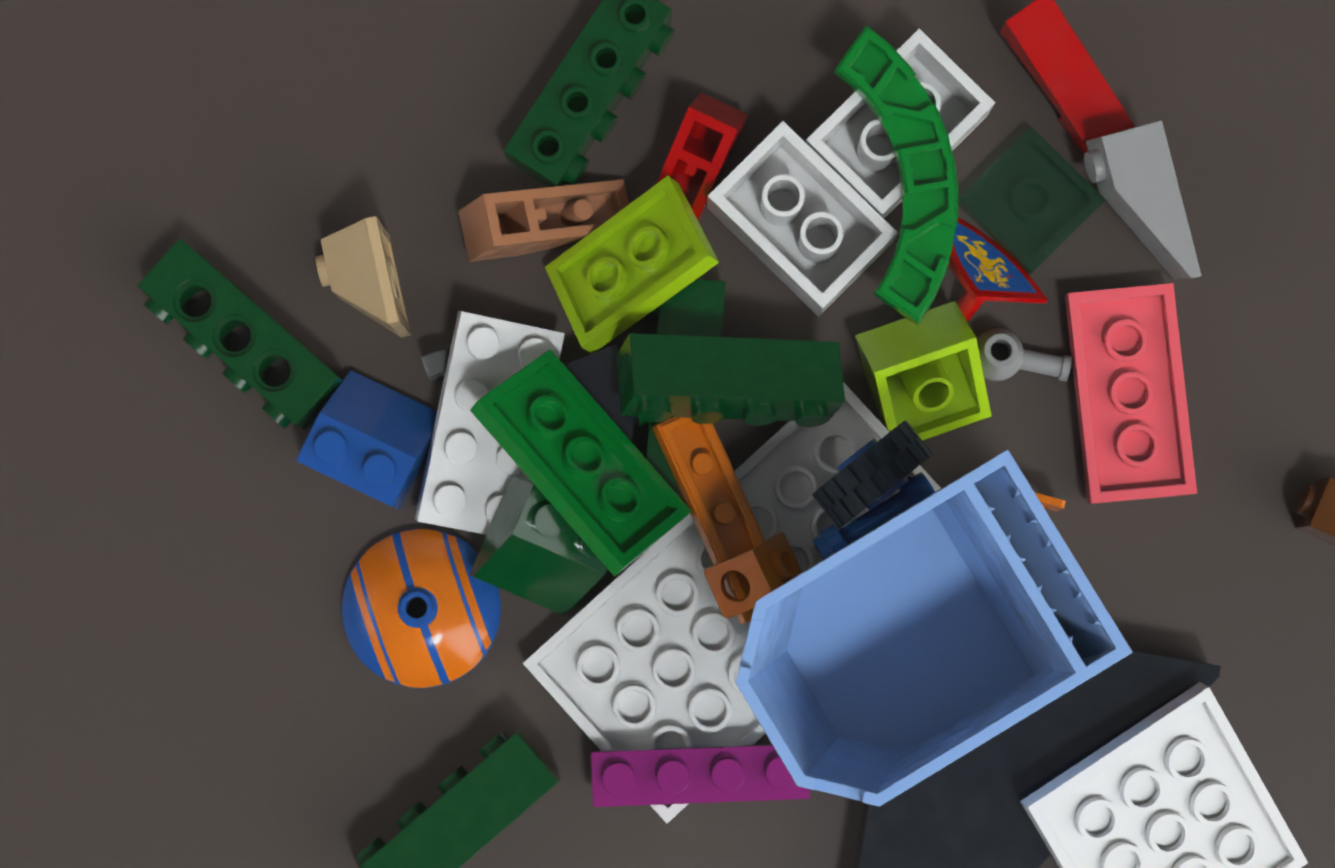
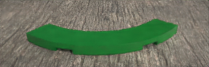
M865 26L835 68L834 73L858 93L878 118L888 136L900 174L902 219L899 238L888 270L873 295L918 326L935 299L946 274L953 248L958 221V184L955 160L949 136L936 105L931 102L924 87L915 77L916 73L887 41L868 26Z

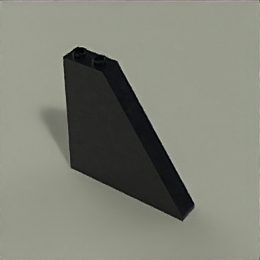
M1132 651L1133 653L880 807L864 803L854 868H1039L1051 853L1020 801L1197 683L1201 682L1210 687L1220 677L1221 666Z

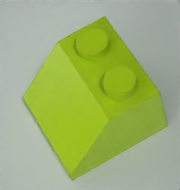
M955 301L927 310L918 326L909 319L904 318L855 335L865 378L880 420L889 432L906 420L923 441L992 417L977 339Z

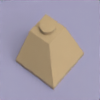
M377 216L365 218L320 239L323 255L316 256L315 259L322 286H331V291L339 299L399 337L411 336L390 235Z

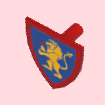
M958 218L948 267L966 290L958 300L957 305L967 322L970 321L984 301L1046 303L1048 301L1035 281L1010 254L980 230Z

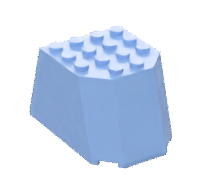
M1006 450L757 600L754 605L735 683L797 786L880 807L1133 652L1009 450Z

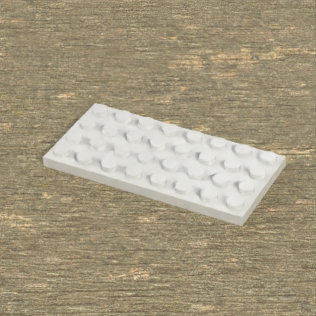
M844 382L845 403L827 423L816 427H801L796 424V421H789L734 471L764 539L767 540L773 535L783 532L802 572L823 560L812 540L832 524L838 530L841 529L836 526L812 494L839 473L836 468L873 438L879 441L889 433L884 425ZM920 465L906 476V478L909 476L913 477L922 472L935 492L941 489ZM899 489L896 490L893 494H891L888 498L898 493ZM865 508L845 525L849 524L853 520L869 511V509ZM691 514L652 545L523 663L601 751L753 745L765 734V731L735 683L750 622L740 624L737 616L731 618L723 616L704 575L705 569L713 566V562ZM688 804L650 806L667 824Z

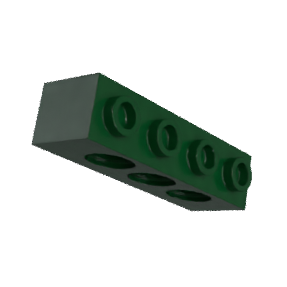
M181 238L137 285L149 296L148 300L143 304L166 325H169L173 319L177 320L189 331L183 340L206 360L213 353L228 365L222 374L243 393L247 394L252 387L267 400L262 409L285 429L293 422L296 426L305 430L317 417L343 381ZM209 292L212 302L208 312L200 317H191L189 313L191 298L197 293ZM248 326L251 332L249 345L242 351L231 352L227 344L230 332L236 327ZM279 360L288 361L291 368L289 379L281 386L271 387L266 378L269 366Z

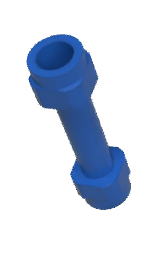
M920 472L913 477H907L909 481L899 488L898 493L838 530L832 524L821 531L820 535L812 540L821 558L825 559L934 493L935 490L925 475Z

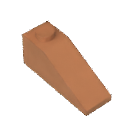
M624 179L482 194L458 211L468 260L473 262L514 257L576 244L629 205Z

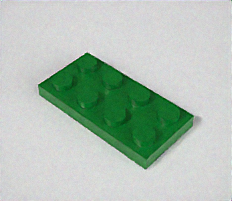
M551 349L481 397L470 409L474 416L614 577L692 512Z

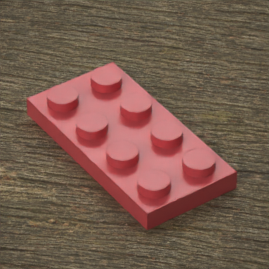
M1174 283L1067 293L1065 295L1087 505L1197 494Z

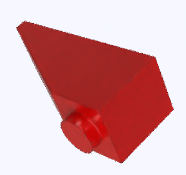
M700 93L688 107L657 180L658 183L665 177L670 176L679 183L698 222H700L707 207L708 195L716 188L749 115L704 93Z

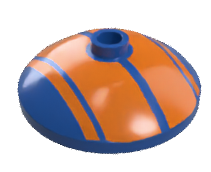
M411 529L397 532L370 547L360 557L350 572L342 598V620L345 634L361 662L381 678L397 685L412 688H429L444 685L459 679L475 668L491 648L501 619L499 588L469 575L479 552L464 540L449 533L433 529ZM416 597L424 599L427 604V611L421 618L412 617L408 611L410 601Z

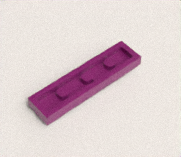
M772 744L591 752L593 807L810 799V789L796 785Z

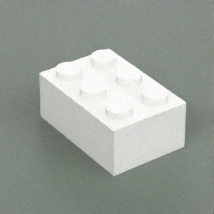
M919 28L897 52L916 73L915 77L924 87L931 102L936 105L953 151L988 116L995 102ZM855 91L806 139V144L878 214L885 218L902 202L900 174L888 136L876 115Z
M784 121L707 198V208L818 317L892 244L898 233Z

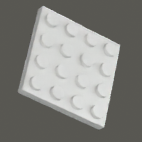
M1201 682L1020 801L1059 868H1301L1308 863L1210 687Z

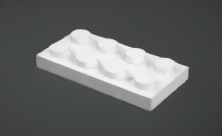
M458 311L417 505L416 521L487 535L511 478L515 477L533 483L470 409L481 397L549 349L560 359L565 333Z

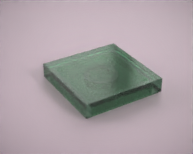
M1031 126L958 198V205L1031 275L1106 200Z

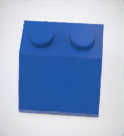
M351 370L320 411L296 461L395 509L401 510L429 453L437 411Z

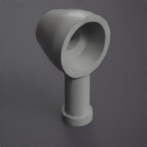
M1002 328L986 330L976 338L984 379L1004 381L1011 378L1020 369L1058 377L1060 381L1067 382L1072 356L1063 355L1061 357L1023 349L1019 338L1014 333ZM994 343L1006 345L1009 350L1008 359L1003 361L996 360L991 354V346Z

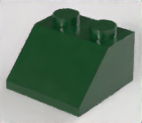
M512 477L469 575L565 615L605 575L607 568L533 483Z

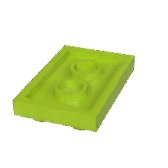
M667 176L545 266V269L581 347L592 354L713 268L719 261L679 183L670 176Z

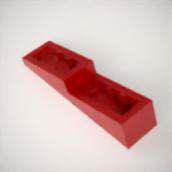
M1035 0L1005 21L1000 34L1060 113L1059 123L1083 155L1085 152H1088L1086 141L1135 128L1134 123L1054 0Z

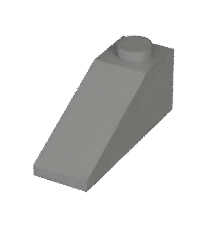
M1162 120L1086 141L1088 152L1084 154V164L1087 175L1092 183H1097L1099 193L1174 280L1192 279L1202 276Z

